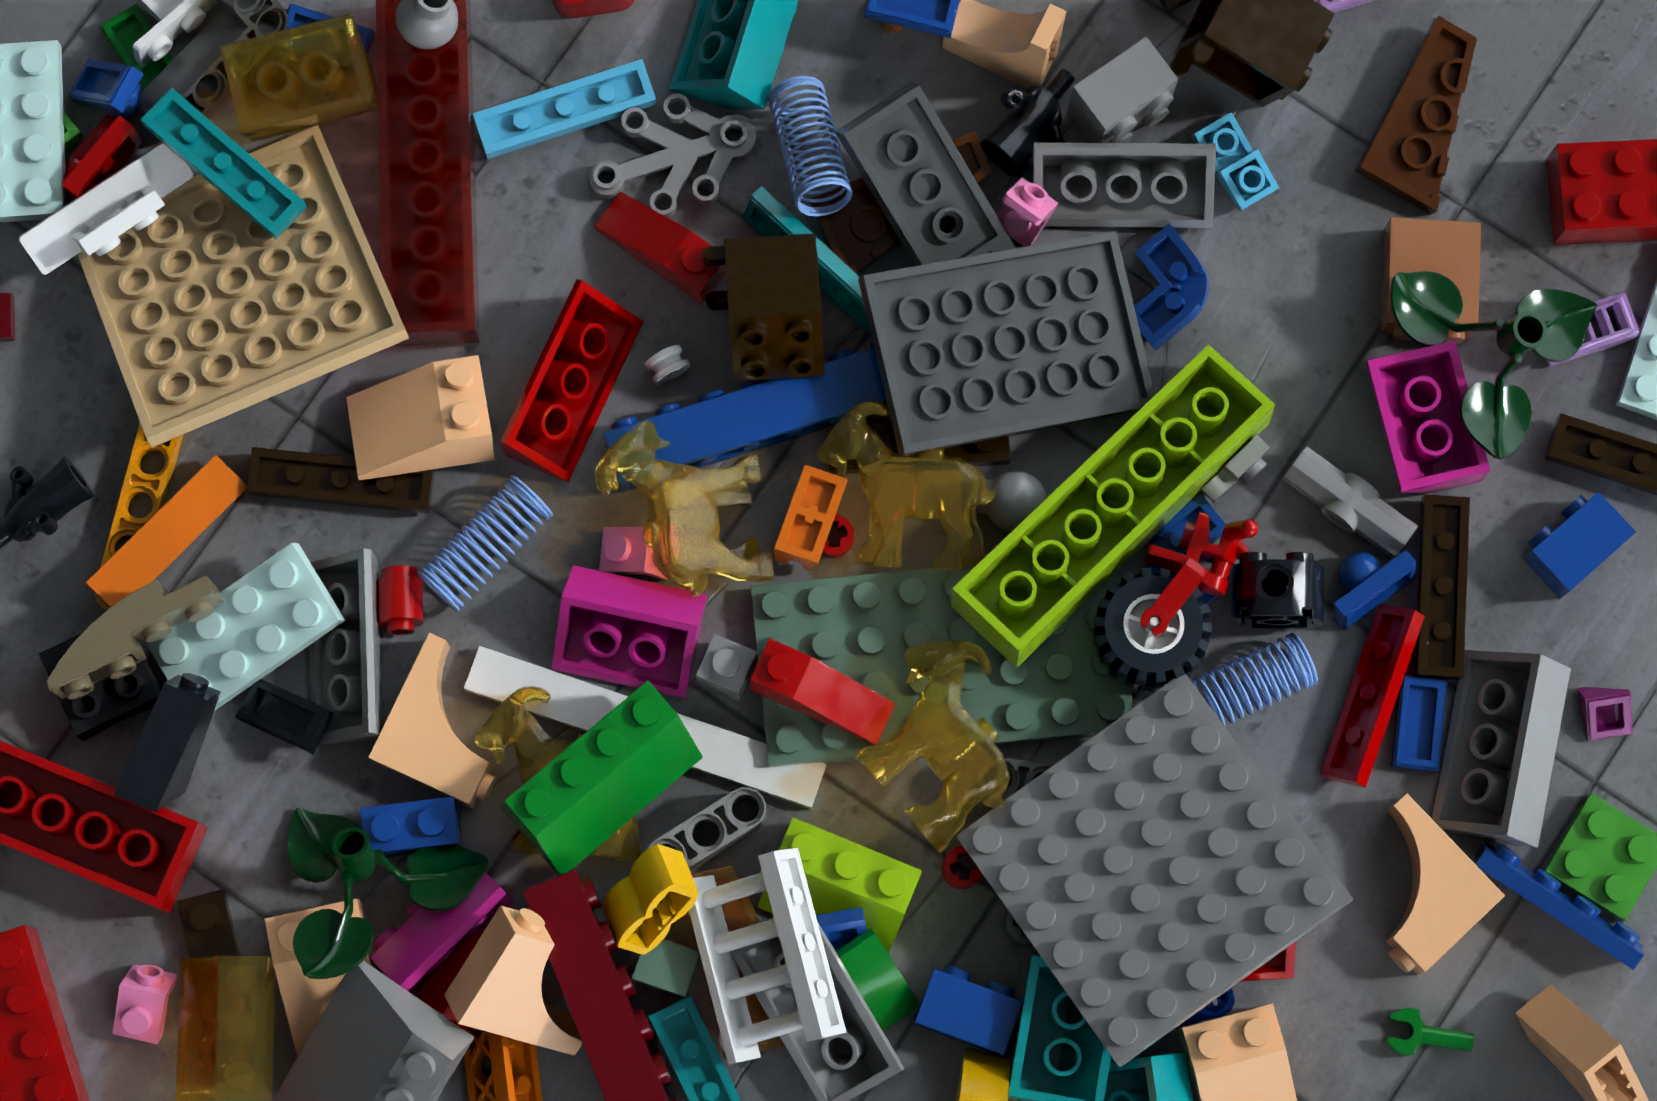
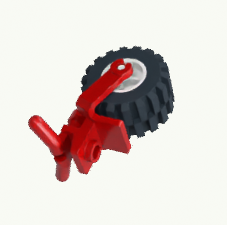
M1199 512L1196 524L1187 521L1179 544V548L1187 550L1186 556L1150 545L1145 564L1161 569L1160 573H1151V567L1141 568L1140 574L1133 576L1132 572H1129L1122 576L1121 582L1118 584L1113 582L1098 605L1093 634L1094 646L1098 648L1097 656L1101 664H1107L1109 667L1108 673L1115 679L1120 676L1125 680L1124 685L1134 688L1135 684L1144 686L1143 691H1154L1155 687H1163L1174 678L1177 679L1185 674L1188 678L1190 677L1192 671L1201 664L1212 634V623L1209 622L1211 612L1208 603L1203 604L1201 600L1202 593L1217 596L1225 595L1231 566L1234 565L1236 559L1239 560L1240 553L1249 552V547L1242 539L1254 537L1258 532V525L1254 520L1246 519L1226 524L1219 544L1216 545L1209 543V515ZM1199 559L1212 563L1211 570L1208 571L1198 563ZM1170 572L1176 574V576H1170Z

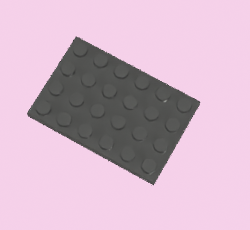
M1116 231L863 275L858 279L899 457L1139 411L1155 395Z

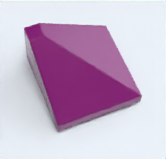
M1577 688L1584 731L1588 741L1633 734L1631 692L1628 689Z

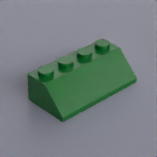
M647 680L504 800L500 807L558 876H561L572 870L700 761L703 756L679 715L650 681Z

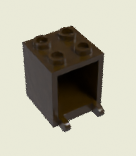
M1201 0L1174 52L1175 56L1170 63V68L1175 75L1181 76L1187 73L1193 64L1264 107L1278 99L1283 100L1294 91L1299 92L1305 86L1312 73V68L1308 66L1315 53L1318 54L1323 50L1331 37L1332 30L1328 26L1335 13L1314 0Z
M799 234L724 239L725 246L705 248L702 252V257L706 265H726L727 290L709 292L706 295V306L710 310H728L733 381L824 376L822 308L816 235Z

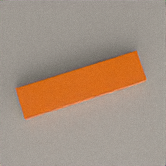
M215 455L84 585L108 608H111L132 592L153 582L246 490L247 485Z

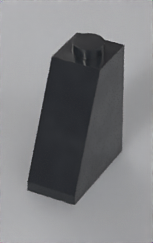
M183 673L182 676L178 674L165 682L116 786L114 795L158 812L184 794L221 691L208 687V680L191 673Z

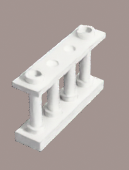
M798 848L771 851L759 855L760 873L716 886L714 875L693 878L699 893L696 902L688 911V914L692 921L720 1030V1045L726 1053L728 1065L760 1058L761 1055L757 1042L798 1030L804 1031L807 1042L847 1033ZM767 891L773 918L728 932L722 904ZM779 937L786 961L785 965L740 978L737 963L730 951ZM791 983L798 1007L797 1011L752 1024L745 996Z

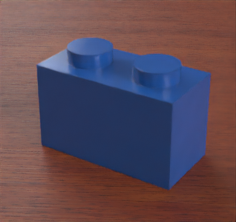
M1599 491L1588 501L1580 495L1561 512L1566 521L1556 530H1553L1547 524L1527 542L1533 550L1523 560L1559 599L1570 592L1636 533Z
M454 797L360 808L362 829L368 834L373 850L381 849L386 858L411 855L421 848L447 845L463 847L459 803Z
M945 965L943 972L934 969L914 1025L1002 1057L1023 1002L1013 998L1016 990L993 981H989L987 988L971 983L969 980L972 974L953 966Z

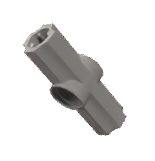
M1307 446L1282 479L1303 496L1320 506L1321 513L1335 526L1349 533L1356 532L1392 559L1398 555L1418 527L1410 519L1381 500L1379 492L1366 480L1354 473L1348 472L1345 474Z

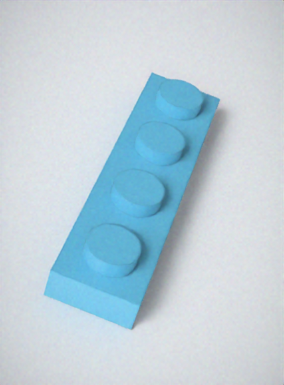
M643 59L472 114L486 157L490 159L621 117L627 109L632 107L643 110L655 106L657 101Z

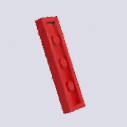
M1378 605L1320 775L1327 779L1366 788L1425 618L1418 611L1389 605Z

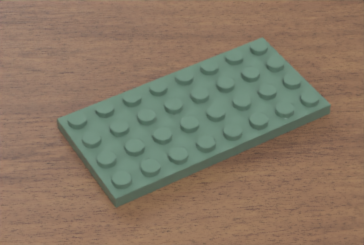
M978 563L751 586L758 661L769 638L819 660L896 703L877 746H874L762 696L769 767L819 762L831 763L1095 736L1133 708L1131 687L1124 685L1125 680L1120 676L1115 679L1108 673L1109 667L1106 663L1101 664L1097 656L1098 648L1094 646L1093 640L1094 621L1098 605L1113 582L1118 584L1117 572L1017 668L951 607L952 588Z

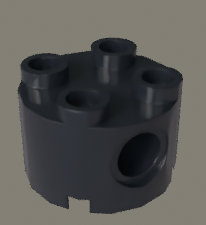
M1262 552L1240 553L1239 563L1234 564L1232 567L1231 622L1235 625L1243 626L1245 618L1252 619V628L1276 630L1307 628V619H1311L1312 625H1315V627L1324 623V567L1314 562V554L1308 552L1286 553V560H1267V554ZM1283 584L1288 586L1286 592L1281 596L1274 597L1267 594L1274 585Z

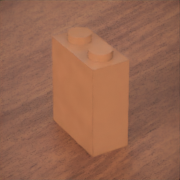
M1390 218L1384 228L1380 333L1393 334V339L1398 341H1413L1401 330L1392 311L1390 298L1393 277L1398 272L1430 271L1449 278L1459 289L1463 301L1462 313L1454 322L1459 324L1479 322L1481 223ZM1449 329L1443 343L1456 341V344L1463 343L1465 338L1470 339L1475 332L1456 333Z

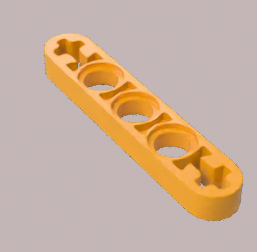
M139 423L101 567L117 552V547L122 540L131 538L165 505L184 434L169 440L170 445L168 447L164 444L151 447L149 442L146 441L141 423ZM151 451H158L165 458L162 470L156 474H146L142 472L140 467L142 457ZM140 494L150 496L153 501L151 512L143 518L131 516L129 512L131 499ZM95 595L97 603L107 611L109 608Z

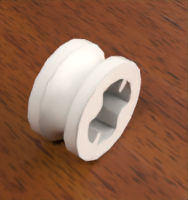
M680 345L665 348L645 362L647 370H652L655 373L653 377L655 385L667 383L690 368L689 361L687 359L683 360L680 357L683 352Z

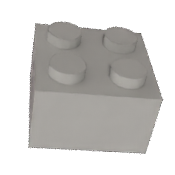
M1145 37L1074 85L1066 115L1087 143H1129L1134 137L1132 135L1133 131L1143 124L1150 128L1169 114L1168 107L1174 99L1173 94L1178 78L1149 39Z

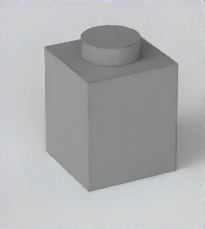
M714 634L696 674L697 684L740 701L758 660L757 651Z

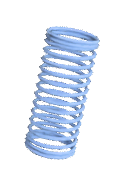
M794 76L777 84L769 93L768 101L773 113L772 117L775 121L774 125L777 129L776 133L779 137L796 208L799 212L808 216H826L839 211L847 205L852 198V188L849 184L850 180L847 177L845 163L842 159L843 155L840 152L841 147L838 144L839 139L835 133L836 130L832 114L829 111L830 107L827 103L828 99L825 95L826 91L823 83L815 77ZM814 85L820 89V91L812 89L795 91L786 95L775 105V101L780 94L795 86ZM797 94H818L817 98H801L788 103L783 108L779 107L785 100ZM812 101L808 105L799 108L787 109L800 102ZM813 109H819L818 111L812 114L802 115L797 118H788L790 116L801 115L810 112ZM813 117H821L820 119L814 122L804 123L799 126H791L793 123L798 121H805ZM784 121H790V122H789L788 124H786V125L783 124ZM815 125H823L821 128L817 130L807 131L802 134H793L795 131L800 129H807ZM786 129H792V130H791L790 132H788V133L785 132ZM817 133H824V135L819 138L809 139L804 142H795L796 140L802 137H809ZM788 137H794L791 141L787 140ZM820 141L827 142L822 146L812 147L807 150H797L804 145H811ZM791 145H796L793 149L789 148ZM822 149L829 150L821 155L800 158L807 153H813ZM793 153H798L797 156H792ZM822 158H831L824 163H819L812 166H802L810 161H815ZM795 161H800L798 165L794 164ZM824 166H833L827 171L805 175L806 172L813 169H818ZM797 169L803 170V171L800 172V173H797V172H796ZM827 174H835L832 177L818 178L807 183V181L813 178H817ZM800 177L805 178L803 181L798 180ZM835 184L823 190L809 191L821 185ZM840 185L843 186L841 191L829 197L820 199L802 197L804 194H822L832 191ZM847 190L846 196L843 199L825 207H810L800 202V200L812 203L825 202L838 197Z
M510 476V479L505 481L504 486L506 490L498 488L497 494L500 498L490 496L492 505L483 503V509L486 514L477 510L476 516L478 520L469 518V524L472 529L466 525L461 526L465 536L460 533H454L457 543L447 540V546L451 551L440 547V553L443 558L433 555V561L437 567L430 562H426V568L421 567V571H418V576L456 612H460V609H463L464 603L446 586L435 572L448 581L468 600H472V597L448 573L442 564L465 582L475 593H479V589L448 556L459 563L482 585H486V581L477 574L456 549L476 564L486 575L493 578V574L475 557L462 540L486 559L496 570H500V566L490 558L469 533L480 540L504 563H508V560L488 541L477 526L497 541L511 556H515V552L501 540L483 518L499 529L518 548H522V544L501 525L491 511L509 524L525 541H529V537L513 523L497 503L512 513L533 534H536V529L514 509L505 496L522 508L539 526H543V522L522 501L544 520H549V517H553L550 508L516 476Z
M1293 632L1287 634L1285 640L1278 638L1276 645L1269 642L1267 648L1258 647L1257 653L1249 651L1248 657L1241 655L1239 662L1232 659L1229 666L1223 663L1220 670L1212 668L1211 675L1203 672L1201 679L1197 676L1192 679V683L1196 688V681L1203 687L1209 706L1224 726L1226 724L1223 714L1206 684L1205 677L1212 682L1219 705L1229 723L1234 724L1235 718L1229 702L1237 717L1244 719L1241 704L1249 715H1253L1254 711L1251 701L1257 710L1262 711L1263 704L1261 698L1267 706H1272L1270 693L1275 701L1281 702L1280 690L1285 697L1290 698L1291 696L1289 685L1294 693L1299 694L1300 686L1298 681L1306 690L1318 684L1317 672L1309 652L1299 636ZM1280 642L1286 647L1289 661L1280 650ZM1270 647L1275 649L1280 666L1272 656ZM1261 651L1267 655L1271 671L1262 659ZM1298 653H1299V655H1300V657H1301V659H1302V661H1303V663H1304V666H1303V664H1302V662H1301V660H1300V658H1299V656H1298ZM1252 655L1258 660L1263 678L1253 664ZM1243 659L1249 665L1254 683L1243 667ZM1233 664L1239 668L1245 688L1234 672ZM1224 668H1226L1231 675L1236 693L1233 690L1227 678L1225 677ZM1215 672L1220 676L1222 680V684L1226 692L1227 698L1224 695L1218 683L1216 682Z

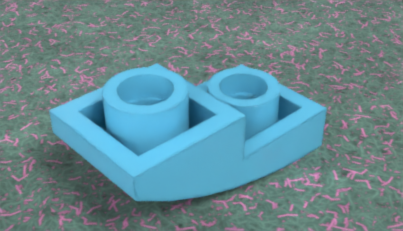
M1232 112L1227 113L1190 135L1194 144H1216L1215 178L1240 211L1279 189L1259 150L1253 151Z

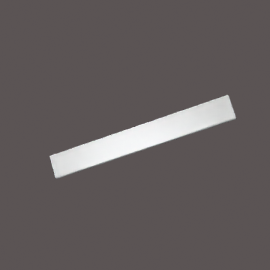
M482 646L478 648L464 686L466 692L583 732H587L628 697ZM678 714L703 756L691 769L812 809L826 769L825 763L769 767L766 743Z

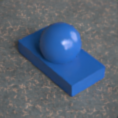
M88 59L72 86L68 98L79 106L103 109L112 117L117 118L120 115L126 119L138 113V98L143 92L139 82L143 73L132 65Z
M1405 550L1382 567L1378 559L1369 553L1356 552L1348 555L1340 564L1338 570L1339 582L1348 593L1334 603L1333 619L1342 630L1352 627L1376 609L1379 604L1384 603L1415 580L1416 560Z

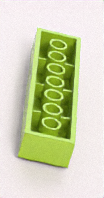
M1208 344L952 588L951 607L1017 668L1197 495L1230 460L1269 425L1275 404Z

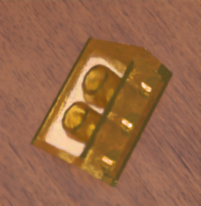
M351 13L220 46L240 134L253 142L382 109L372 65Z
M213 956L180 959L176 1101H272L275 970L271 957Z

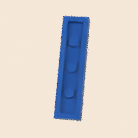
M1486 841L1475 855V864L1481 870L1633 970L1636 968L1644 956L1643 945L1638 942L1641 937L1637 932L1620 921H1617L1613 926L1598 916L1601 910L1588 899L1580 895L1572 899L1559 890L1561 883L1547 872L1538 869L1534 874L1519 864L1522 858L1509 847L1501 843L1493 847Z

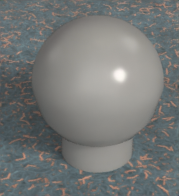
M401 0L396 10L397 28L401 36L414 47L420 49L439 48L451 40L458 28L457 6L454 0Z
M1007 472L998 476L995 480L979 477L973 494L972 513L988 516L989 520L998 529L1011 533L1047 498V494L1040 481L1026 472Z

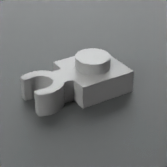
M1256 435L1201 489L1200 493L1213 506L1241 478L1249 483L1267 465L1261 458L1270 447Z

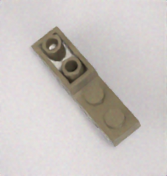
M204 576L171 593L157 580L132 592L97 618L73 642L46 681L49 690L61 699L66 697L68 699H77L89 694L94 690V684L108 677L118 679L129 675L136 670L137 663L147 659L140 642L144 640L146 642H155L163 639L172 632L171 627L186 620L188 622L202 620L214 612L213 607L224 603L217 586L207 576Z

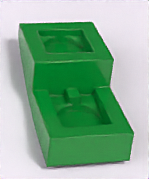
M872 928L836 951L882 1031L920 1006L909 985Z

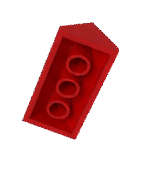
M576 279L500 440L505 456L557 479L569 482L644 321L583 280Z

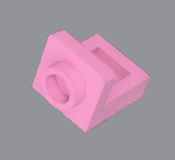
M649 526L603 528L599 571L616 575H648L659 580L669 579L671 564L674 560L672 535Z
M132 965L119 985L112 1034L158 1045L163 1037L169 995L176 985L177 975L165 972L162 968L155 965Z

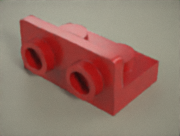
M105 115L65 162V180L61 185L66 190L68 197L75 200L122 168L143 143L133 125L120 115L116 119L110 115Z

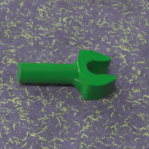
M1404 1008L1387 1016L1388 1020L1406 1023L1410 1028V1036L1406 1040L1392 1037L1384 1039V1043L1397 1054L1411 1056L1414 1054L1415 1049L1422 1044L1468 1052L1472 1051L1474 1044L1473 1033L1427 1026L1421 1020L1418 1009Z

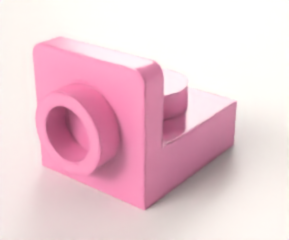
M1022 177L1006 192L1002 199L1004 204L996 216L1008 236L1024 247L1031 246L1038 238L1059 203L1048 196L1041 186L1030 183Z

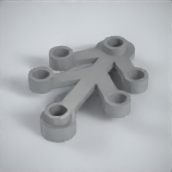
M679 93L671 94L665 99L663 105L665 117L674 124L685 122L708 134L707 136L690 140L648 120L647 114L642 109L637 107L629 108L621 117L624 133L633 138L642 137L665 149L621 164L610 160L596 163L589 173L590 188L601 199H614L620 191L623 192L625 182L672 167L662 189L656 190L651 195L649 201L651 209L670 218L676 212V200L697 159L715 153L706 174L697 177L692 184L694 199L699 204L710 205L719 197V185L732 159L742 158L754 148L756 142L755 128L746 117L737 114H730L717 119L690 106L688 98ZM674 103H682L685 106V111L682 114L674 115L669 111V107ZM640 117L643 120V124L639 128L632 129L627 126L629 118ZM731 129H737L742 133V137L738 141L733 142L725 137L726 133ZM604 171H611L615 175L614 180L607 184L600 182L598 177ZM702 184H710L714 188V192L709 196H701L697 190ZM660 198H668L672 204L667 210H659L655 207V202Z

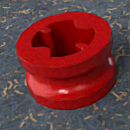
M836 514L832 525L838 526V532L843 528L847 536L840 538V546L829 547L830 541L826 542L822 555L829 558H838L845 555L851 549L854 542V529L851 523L845 517Z
M959 846L947 853L942 862L941 873L949 886L955 889L966 890L979 882L983 874L976 864L975 869L968 874V880L958 879L959 873L955 876L952 874L950 866L956 864L959 855L967 856V863L972 860L965 848Z

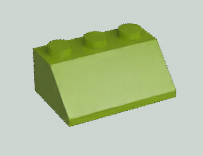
M792 817L779 850L798 848L815 914L820 915L862 907L866 930L872 928L889 954L922 870ZM763 891L757 908L773 914L768 893Z

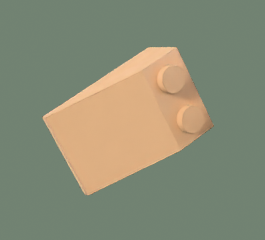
M479 355L431 362L346 397L359 481L495 460Z
M357 898L353 899V914L351 917L367 919L364 903ZM344 901L264 919L273 966L297 1057L345 974L328 979H310L304 976L293 949L294 933L299 923L315 911L333 909L342 914ZM372 947L363 961L377 969L376 964L370 958L374 954Z
M1273 1003L1176 1030L1182 1053H1186L1189 1076L1196 1101H1297L1287 1051Z

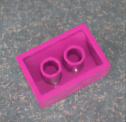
M1456 341L1366 361L1400 493L1440 492L1479 483L1490 473L1491 470L1485 450L1470 437L1460 418V402L1463 394L1468 389Z
M573 565L561 598L551 669L639 688L649 680L659 693L686 698L701 634L707 594Z
M485 873L469 896L453 909L428 911L413 903L407 910L411 917L398 930L394 926L388 928L374 942L373 946L377 951L370 958L388 978L416 996L426 981L451 954L482 928L486 929L500 905L509 907L514 900Z

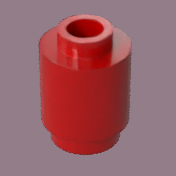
M407 565L382 568L381 578L377 580V624L387 628V633L390 635L413 634L415 627L421 626L424 623L423 580L418 577V569Z

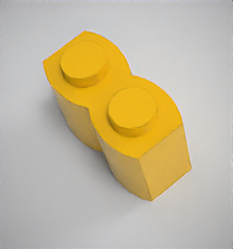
M660 844L653 845L637 858L630 870V875L614 885L606 895L602 907L618 948L642 955L650 952L666 937L671 923L684 916L696 902L699 892L681 851Z

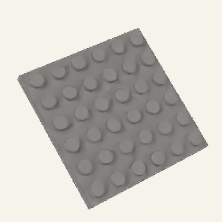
M1186 674L1168 682L956 835L1119 1067H1122L1353 901L1350 893Z

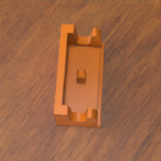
M804 465L774 547L775 561L788 564L790 560H794L803 564V568L808 571H812L814 566L818 565L848 482L847 478Z

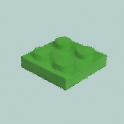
M1591 793L1585 798L1543 871L1557 879L1568 890L1588 899L1602 911L1623 922L1626 921L1657 868V833Z

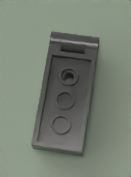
M908 83L835 131L915 266L1015 249L1014 244L920 85ZM947 215L949 224L944 230H941L939 221L943 216Z

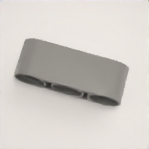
M738 788L655 839L648 846V849L655 844H660L681 851L691 872L757 831L766 819L767 809L765 800L753 788ZM751 799L758 805L759 813L755 819L749 822H741L734 817L732 813L733 807L739 800ZM704 823L715 825L720 832L718 841L709 847H702L693 839L695 829Z

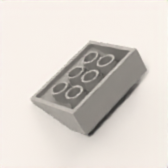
M362 961L343 977L273 1101H437L475 1037L377 969Z

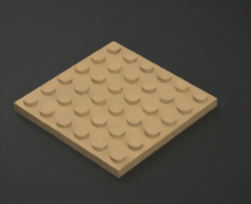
M318 125L249 153L305 201L307 206L276 240L199 174L161 198L165 206L156 211L159 217L141 230L136 231L132 227L118 237L121 242L111 251L101 256H98L96 252L89 256L83 251L77 254L145 437L151 447H155L409 339Z

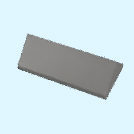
M1034 143L1033 183L1041 186L1048 196L1059 203L1045 226L1165 227L1170 224L1176 228H1213L1216 144Z
M363 548L310 562L345 618L344 622L309 645L310 701L334 713L319 745L376 742L383 728L381 626L377 624L379 561L371 549Z
M818 923L847 1033L807 1042L804 1031L798 1030L781 1035L780 1038L817 1101H850L904 1069V1066ZM779 937L730 951L744 977L785 965L786 962ZM791 983L755 993L769 1019L797 1011L798 1007Z

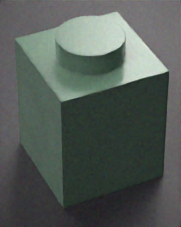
M663 939L657 947L644 955L632 952L627 968L635 970L632 977L635 982L687 998L701 956L697 950Z

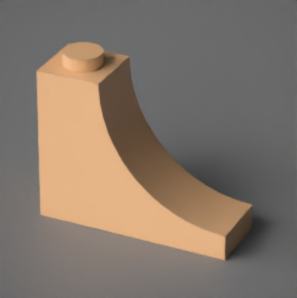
M961 0L951 39L943 37L942 49L1025 88L1042 86L1057 56L1067 11L1050 4L1043 12L1020 14L996 9L974 0Z
M429 633L368 758L376 765L441 795L454 797L459 803L474 809L477 800L486 801L496 777L490 775L493 769L490 762L469 750L458 739L449 724L443 706L441 681L450 646L445 639Z
M1406 793L1386 811L1400 828L1410 852L1413 875L1412 890L1409 903L1400 923L1385 942L1392 948L1389 956L1403 971L1409 973L1413 970L1419 975L1432 967L1505 895Z
M500 905L444 996L458 1024L575 1056L583 1043L574 1021L569 1013L557 1009L542 998V975L549 954L555 945L544 926L545 922L541 916L532 910L522 908L518 911Z
M1551 984L1538 995L1531 998L1515 1013L1529 1041L1554 1064L1584 1101H1649L1621 1044Z

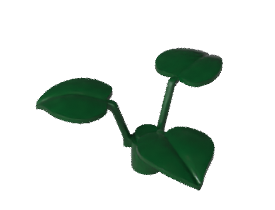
M1430 271L1398 272L1392 279L1390 292L1392 311L1399 327L1405 335L1418 344L1424 346L1441 344L1445 341L1449 329L1456 333L1490 330L1497 332V345L1503 353L1509 356V360L1496 376L1495 385L1490 382L1480 381L1467 389L1460 402V418L1470 437L1489 455L1500 460L1511 455L1521 445L1528 432L1532 413L1527 393L1519 386H1504L1506 377L1516 364L1522 362V355L1531 350L1538 357L1552 362H1561L1575 355L1584 342L1590 320L1597 308L1595 302L1580 295L1562 290L1540 289L1525 295L1516 307V316L1507 322L1497 319L1494 322L1459 324L1454 321L1459 318L1463 309L1460 291L1454 282L1442 274Z
M296 808L291 819L287 838L288 857L292 869L300 878L313 883L324 882L339 870L344 891V910L342 914L333 909H321L306 916L296 928L293 937V949L303 975L310 979L337 977L357 967L369 954L374 940L373 927L370 921L365 918L351 917L353 914L352 883L353 881L359 882L369 878L376 864H380L401 884H411L409 894L414 904L428 911H446L459 906L469 896L488 870V859L476 851L452 845L421 848L408 857L406 866L409 874H404L384 856L381 849L373 850L368 834L353 821L337 815L313 813Z

